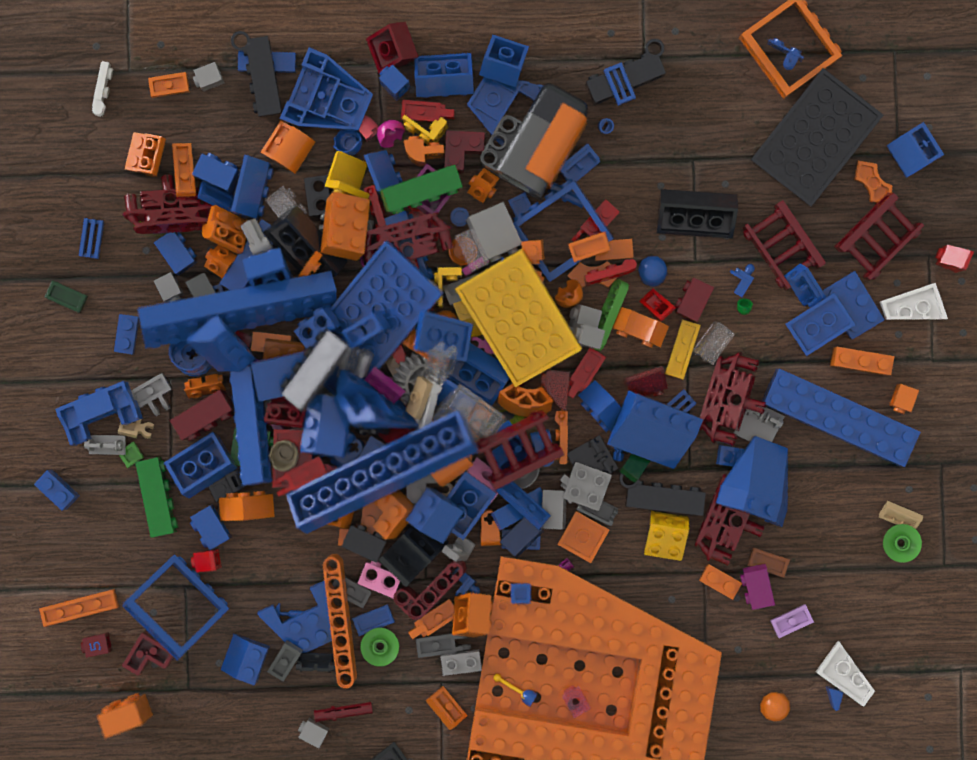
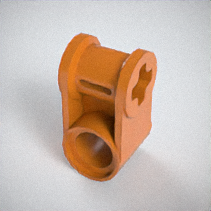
M486 509L481 515V546L500 545V530L494 519L491 520V523L484 519V517L488 516V513L495 511L493 509Z

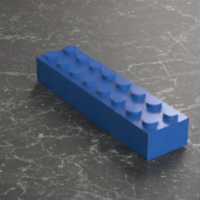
M782 369L775 370L762 399V402H766V407L899 467L906 466L920 435V431Z

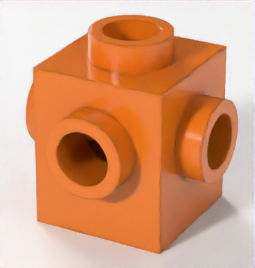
M483 168L477 176L474 175L470 180L469 185L471 187L467 193L484 203L487 198L491 199L497 191L494 187L500 178Z
M217 245L214 249L211 248L205 256L207 261L204 267L223 278L237 255Z

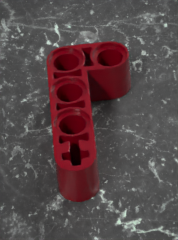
M452 561L420 595L411 587L402 586L395 592L394 602L411 619H421L465 574L467 570L466 563L464 561ZM455 567H459V570L452 576L450 573ZM440 579H445L448 586H441ZM400 592L406 593L408 600H403ZM427 592H431L435 599H428ZM414 606H419L422 613H416Z

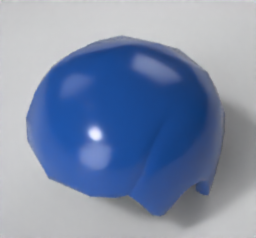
M342 129L334 137L333 147L336 151H342L351 156L356 155L362 147V136L357 130Z
M648 256L640 262L638 272L642 283L649 287H656L664 283L667 277V266L664 260L657 256Z

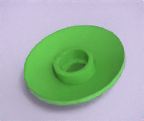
M895 525L884 536V551L889 558L896 562H909L915 559L921 551V536L910 525ZM900 539L904 541L903 546L898 545Z
M374 628L368 631L361 641V653L364 659L374 666H386L393 662L398 655V639L392 631L386 628ZM383 643L384 648L378 649L377 644Z

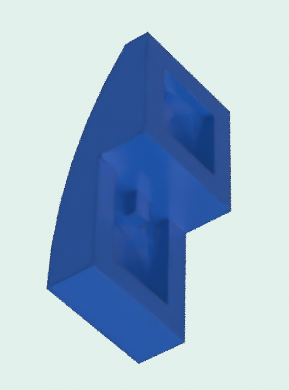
M719 445L716 464L734 467L745 449Z

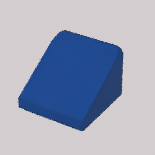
M826 686L831 707L838 711L843 692Z

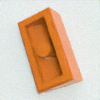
M444 686L426 699L428 705L449 730L455 728L468 716Z

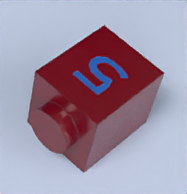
M109 632L87 636L82 639L81 650L83 654L85 653L86 658L113 651Z

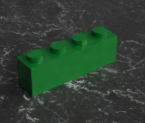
M451 165L380 189L386 211L392 212L394 215L403 212V207L409 205L411 208L422 205L421 201L426 199L432 202L440 199L441 194L447 193V196L458 193V188L463 186L456 165Z
M161 457L135 462L151 538L177 532L176 528H178L177 518L173 517L172 512L174 501L169 497L168 492L171 490L170 482L165 478L164 473L167 471V467Z

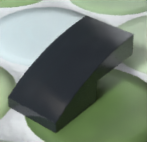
M241 468L208 486L215 502H218L219 498L226 497V493H235L248 486L242 485L240 479Z

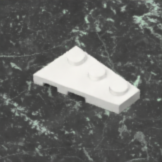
M936 283L880 301L886 320L948 319Z
M837 641L816 670V673L864 707L875 691L841 643Z

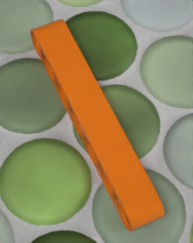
M331 554L323 562V572L336 678L340 687L350 688L357 678L344 563L340 555ZM329 560H335L337 568H332L329 565ZM331 579H337L340 586L334 587ZM334 598H339L342 601V606L335 605ZM336 617L343 618L344 625H339L336 622ZM338 636L345 637L347 643H340L338 640ZM340 655H346L349 658V662H343ZM343 674L350 675L351 681H345Z

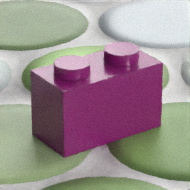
M766 564L743 568L744 574L740 576L742 585L747 586L748 593H744L746 603L751 604L752 610L774 606L775 603Z

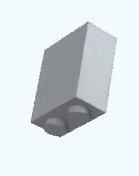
M504 202L466 219L484 262L490 260L493 263L502 258L501 255L504 253L511 255L519 251L518 247L522 245L521 239Z

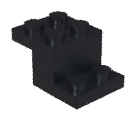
M412 525L381 556L379 561L407 587L441 552L449 541L446 539L444 543H441L422 533Z

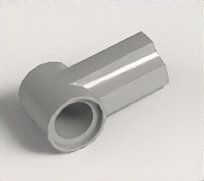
M256 219L249 220L241 225L253 255H259L273 249Z

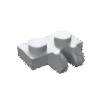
M163 373L131 390L134 400L138 402L139 408L148 404L155 416L160 415L158 407L153 402L157 398H159L164 409H170L163 395L171 391L172 388Z

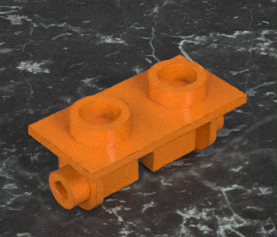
M216 373L205 376L206 383L202 382L201 377L189 379L188 382H184V391L188 398L194 399L200 398L202 395L214 394L219 390L225 391L223 375Z

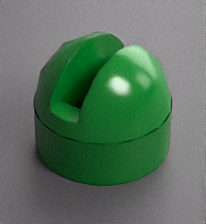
M746 298L739 299L737 311L741 315L749 314L753 306L752 301Z

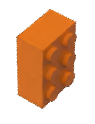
M332 192L326 200L320 253L355 261L364 255L370 207L369 199Z
M139 693L128 696L122 702L119 699L109 703V705L101 709L102 713L97 717L104 737L107 738L144 724L153 714L146 694L139 695Z

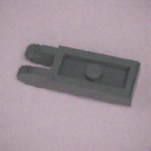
M452 633L416 638L418 658L471 649V644L456 646L455 639H466L467 637L455 636Z

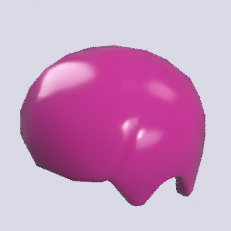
M388 120L382 123L377 129V138L380 146L390 148L394 146L396 139L401 141L405 133L404 124L396 120Z

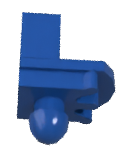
M748 264L745 267V271L738 267L735 271L730 270L731 274L741 279L734 290V293L740 297H743L754 279L751 276L755 270L753 264Z
M457 567L454 570L452 575H454L459 570V567ZM465 572L459 579L463 584L456 591L455 595L468 594L469 591L480 594V589L475 586L477 581Z

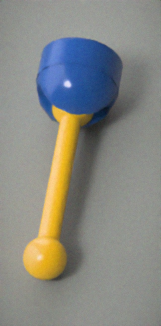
M494 675L496 682L500 681L521 694L522 702L529 707L531 706L538 693L533 690L522 691L502 679L501 675Z

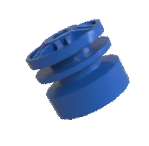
M187 340L177 344H170L169 356L171 362L183 374L190 377H199L206 374L212 368V365ZM196 353L198 356L192 359L191 355H195Z

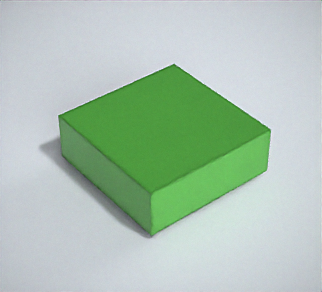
M135 442L126 446V455H119L127 468L145 458Z

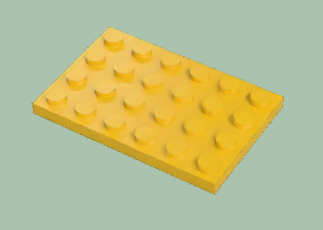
M523 249L455 288L515 387L582 350L581 345L578 343Z

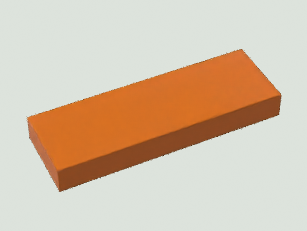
M191 143L172 144L176 197L196 196L195 177L192 175L194 171Z

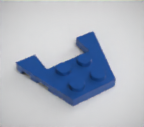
M484 77L468 101L467 106L492 135L519 92L534 101L543 85L518 80L516 87ZM500 138L496 139L498 144L500 146H503L504 140Z
M325 580L310 587L318 604L311 609L285 621L281 620L274 604L257 613L284 642L288 640L303 649L302 653H307L332 641Z

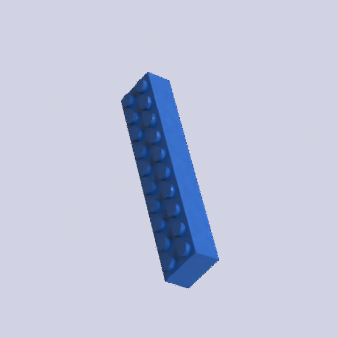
M328 271L138 308L145 348H157L161 345L177 344L181 341H186L188 337L216 315L233 332L246 328L253 329L261 325H273L281 321H292L302 317H312V313L319 307L331 308L336 302V287L332 273Z
M457 410L294 491L286 493L296 527L306 534L478 452L479 450L466 417Z

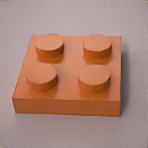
M575 511L557 545L592 563L609 529Z

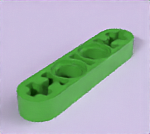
M616 279L613 282L602 307L598 329L605 330L601 348H592L596 351H601L604 348L627 294L629 285L621 279Z

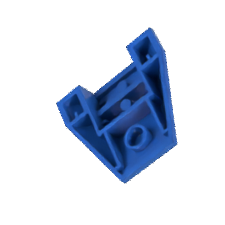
M308 48L302 62V70L291 97L285 104L280 119L300 127L359 130L373 94L327 54Z
M343 369L339 371L336 399L340 404V409L349 417L348 421L351 424L365 428L417 429L419 427L416 420L406 412V406L402 401L398 400L394 404L361 377Z
M754 436L721 484L716 504L734 510H741L765 519V522L782 527L788 509V448Z

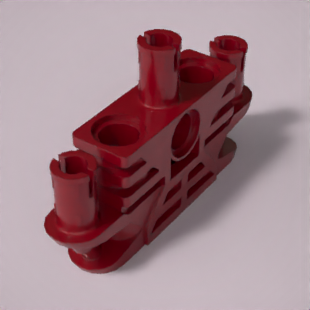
M166 175L161 177L163 190L140 192L141 209L137 207V196L135 194H131V201L130 194L124 196L126 211L123 213V216L134 224L133 230L137 234L202 230V226L207 224L210 209L213 206L203 201L204 205H201L200 199L197 198L198 188H196V196L176 197L172 175H168V182Z
M439 212L369 230L366 233L364 251L366 264L375 254V250H378L388 240L390 243H394V247L419 269L417 258L440 252L436 247L438 243L435 242V233H438L442 251L454 248L449 229H452V227L447 226L437 216ZM433 219L438 227L431 228L429 220ZM427 233H430L431 235L421 239L417 238V236L424 235ZM375 234L378 243L372 245V235ZM409 238H412L413 243L408 242L400 245L399 242ZM407 246L413 248V254L410 257H407L404 253Z
M738 352L735 356L728 358L719 356L700 415L703 422L699 431L703 429L711 438L713 444L719 441L734 446L736 441L728 438L736 439L737 434L720 430V428L727 427L740 431L746 409L763 414L765 409L760 407L766 408V402L750 398L756 376L738 370L740 367L756 372L759 360L744 357L742 352ZM724 364H731L729 369L724 368ZM741 396V403L734 405V398ZM708 421L712 422V428L706 425Z
M723 474L701 524L694 546L698 545L701 548L702 552L706 555L707 561L711 558L728 566L730 561L723 559V557L731 559L732 554L715 548L716 544L735 551L743 530L760 538L762 533L755 529L764 531L765 526L748 520L749 513L716 504L721 484L726 478V474ZM728 510L733 511L727 517V525L723 524ZM734 516L740 517L741 523L739 526L735 527L732 525L731 520ZM723 527L719 539L716 541L719 531ZM703 538L710 540L709 546L703 543Z

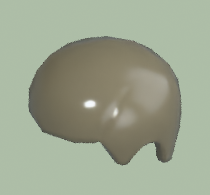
M288 440L278 441L271 447L269 458L273 468L286 471L297 464L299 451L293 442Z

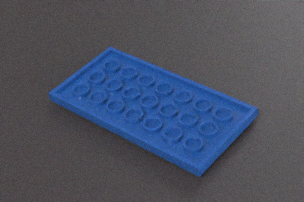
M388 240L381 245L331 306V310L343 325L334 333L345 341L346 339L342 331L377 311H382L391 327L363 345L354 348L355 351L351 355L346 371L355 375L357 374L356 371L362 353L371 355V360L368 362L362 379H365L374 367L379 370L418 325L420 311L429 312L444 294L438 286ZM323 317L322 323L326 326L327 320L325 317ZM312 331L309 333L310 337L313 335ZM339 363L323 384L335 397L338 385L337 373L340 366Z

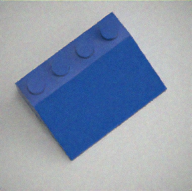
M628 390L607 444L674 469L697 437L703 419Z

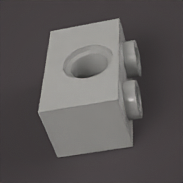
M479 649L441 655L443 676L482 671Z

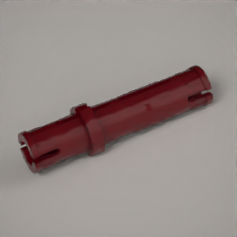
M371 701L335 707L334 705L331 708L314 710L315 722L337 721L339 718L373 714Z

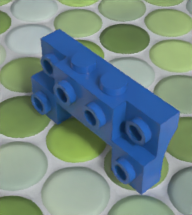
M127 381L119 382L107 388H97L95 393L80 395L78 400L55 409L71 446H76L92 439L88 424L118 413L122 425H128L143 419L138 402L134 400Z

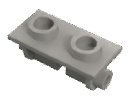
M91 435L92 439L84 443V448L88 449L89 454L126 455V436Z

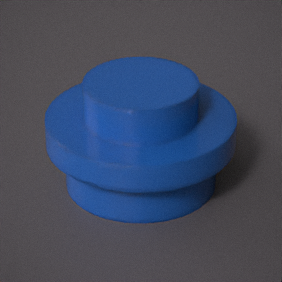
M462 207L455 208L450 215L451 222L459 227L467 224L468 211Z

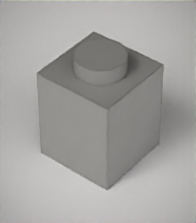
M215 62L193 70L195 73L193 77L194 83L197 88L200 87L203 91L224 84L218 65Z
M170 272L154 280L164 302L179 301L181 299L180 296L184 294L174 273Z
M309 718L307 722L303 721L298 729L301 734L298 738L319 748L329 728Z

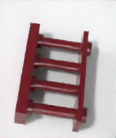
M887 193L834 246L838 252H850L867 270L862 276L864 279L874 280L881 274L880 270L912 238L918 237L922 232L921 229L925 226L923 223H915L913 225L895 206V202L899 199L895 193ZM886 211H890L908 230L901 238L882 220V215ZM872 225H877L894 243L887 252L868 233V229ZM859 238H863L881 257L874 265L855 247V242Z
M784 200L774 206L775 210L772 215L752 228L749 224L742 228L744 229L743 235L748 241H752L776 276L775 282L781 289L787 290L791 286L777 267L800 250L805 251L808 256L807 260L802 263L807 268L815 266L818 269L825 265L826 262ZM783 219L786 223L785 229L762 244L756 234L776 220ZM788 235H794L797 240L796 244L775 259H772L767 250Z
M543 410L534 411L529 417L489 437H482L477 441L478 453L484 452L493 472L488 479L495 490L564 456L562 448L557 443H551L543 421L549 418ZM536 426L545 446L539 452H534L525 430ZM519 435L527 453V457L521 461H517L508 439ZM500 443L510 462L509 467L500 470L491 451L492 447Z

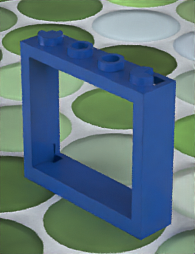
M568 180L560 186V191L557 193L552 191L544 197L546 200L543 203L539 204L536 202L530 206V212L525 215L520 213L513 218V224L521 241H529L520 225L573 189L600 231L606 232L608 241L614 239V236L576 181L571 183ZM570 258L553 271L548 269L543 260H540V264L537 265L550 282L580 261L574 262L573 258Z
M174 554L124 602L122 607L178 661L229 608L227 607V602L222 597L218 598L213 593L214 590L209 584H204L200 580V576L196 571H191L186 566L187 563L183 558L177 557ZM172 565L219 610L182 648L135 602Z

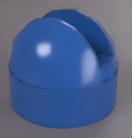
M605 118L598 123V130L603 134H609L614 129V123L611 119ZM605 122H608L604 130H602V127L605 124Z

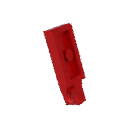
M403 100L401 120H403L404 115L413 121L434 122L435 119L438 121L441 117L443 119H454L455 110L445 109L446 105L437 102Z
M372 185L364 188V192L369 193L368 199L371 200L372 205L369 207L373 217L376 216L378 222L375 224V227L387 226L384 220L387 217L376 186Z
M589 348L569 379L568 385L571 388L566 395L573 399L578 391L582 392L587 388L606 357L596 350Z

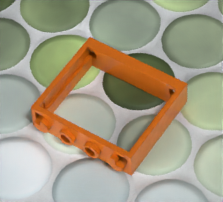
M806 0L786 1L739 37L783 99L817 76L822 68H828L842 57L840 47L831 41L827 29L820 26L817 15L809 11ZM795 5L831 54V57L789 87L752 34L789 7Z

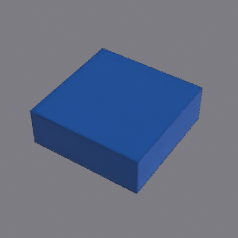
M525 192L508 200L515 217L520 213L524 215L530 212L529 207L532 205Z
M511 583V604L531 603V583Z

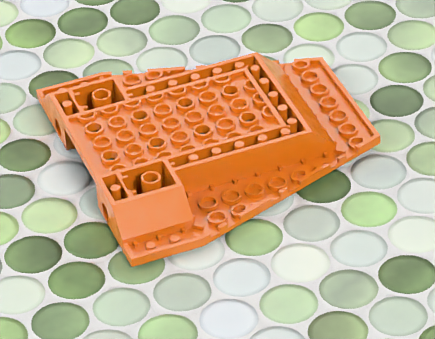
M501 556L493 598V608L490 616L492 627L486 640L467 760H704L722 653L560 566ZM511 583H531V603L511 604ZM500 648H507L510 652L509 656L506 658L500 657L498 654ZM545 654L547 662L539 664L536 661L537 656ZM582 660L585 663L583 670L578 671L574 668L576 661ZM614 667H621L623 669L621 676H613L612 670ZM494 675H501L502 679L522 691L533 690L540 693L541 699L538 702H533L530 707L522 702L521 694L500 681L496 682ZM494 686H501L503 693L499 696L492 693ZM572 698L579 701L578 707L574 709L568 706V701ZM608 705H615L617 711L615 714L609 715L606 713V707Z

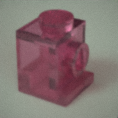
M573 685L564 690L565 694L562 695V698L574 718L591 709L579 686L574 687ZM573 698H578L579 703L573 704Z

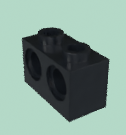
M327 175L304 178L310 218H317L321 214H325V210H318L317 205L321 201L326 202L327 198L331 195L330 191L334 190L324 187L321 192L315 191V185L319 182L325 185L328 178Z

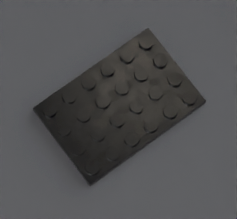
M822 68L755 153L751 161L812 207L884 115Z

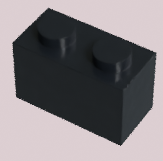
M359 523L356 526L352 524L341 547L377 563L387 540L376 531L373 534L366 531L367 527Z

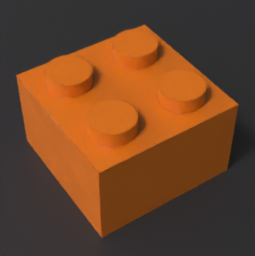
M468 593L455 596L452 635L464 637L489 635L492 627L490 612L493 608L491 595Z

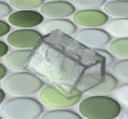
M461 384L439 403L432 418L437 421L459 410L466 417L476 443L482 437H489L495 434L506 419L504 415Z

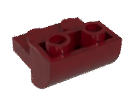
M285 396L273 398L267 405L264 422L266 424L304 428L306 408L302 412Z

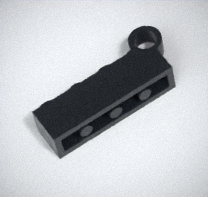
M243 31L235 32L231 37V44L236 50L243 51L244 56H248L249 64H246L247 74L252 77V83H249L251 95L255 94L256 102H253L254 113H258L259 117L282 114L270 38L268 36L250 38ZM244 35L247 38V44L241 48L237 47L235 44L236 37Z
M649 40L644 48L645 54L641 55V59L636 61L630 59L623 63L632 89L665 76L666 72L660 60L664 52V44L661 40ZM657 44L660 47V53L657 55L651 54L648 46ZM617 68V74L626 93L628 89L619 68ZM610 71L609 73L618 92V95H621L612 71ZM594 74L588 78L585 85L594 106L614 98L605 74L600 76L599 74Z
M620 473V484L627 488L626 507L703 516L706 493L701 492V488L690 487V490H682L680 485H671L670 488H665L663 483L652 482L651 486L644 485V481H639V479L631 485H626L623 482L624 474Z

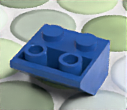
M924 122L886 145L906 178L944 155Z

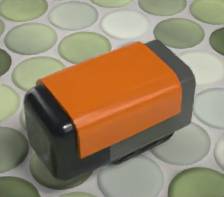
M548 83L543 85L522 122L512 116H504L500 120L481 154L482 166L495 173L497 177L535 199L541 200L545 191L553 186L562 167L570 157L587 126L588 106L586 102L554 84ZM506 122H511L514 127L511 130H506L503 128V125ZM498 138L504 140V144L501 147L494 145V141ZM487 155H492L495 160L493 163L488 164L484 161V158Z

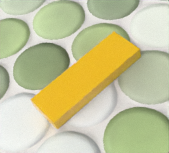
M682 319L665 371L666 375L684 380L701 325Z

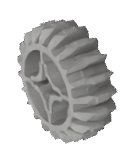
M412 353L410 358L405 356V361L400 362L401 366L395 368L397 373L393 375L395 379L393 382L405 390L400 398L409 402L410 394L413 391L418 376L426 378L430 375L442 381L440 376L443 373L440 370L441 367L436 366L419 354Z

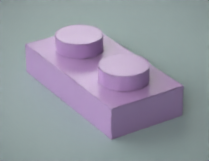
M805 604L770 620L778 638L814 622Z

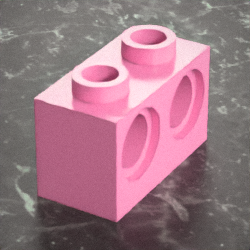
M367 561L357 584L393 598L400 581L388 569L381 567V562ZM369 569L376 570L377 578H368L367 571ZM388 576L393 577L395 585L387 586L385 578Z

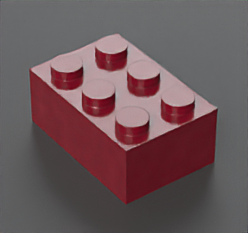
M219 390L174 417L170 422L181 440L194 441L202 436L200 434L202 431H210L217 427L218 421H227L234 416L233 412H235L234 404L226 391Z

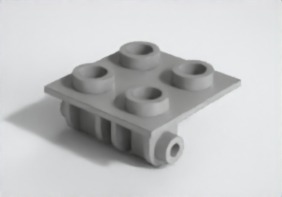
M760 407L765 409L763 414L746 409L740 431H734V433L749 442L754 436L772 442L778 429L782 427L785 416L767 407Z
M575 462L563 499L599 511L612 475Z

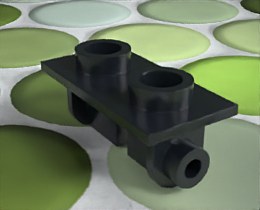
M301 653L296 662V670H300V672L317 670L329 673L336 671L334 654Z

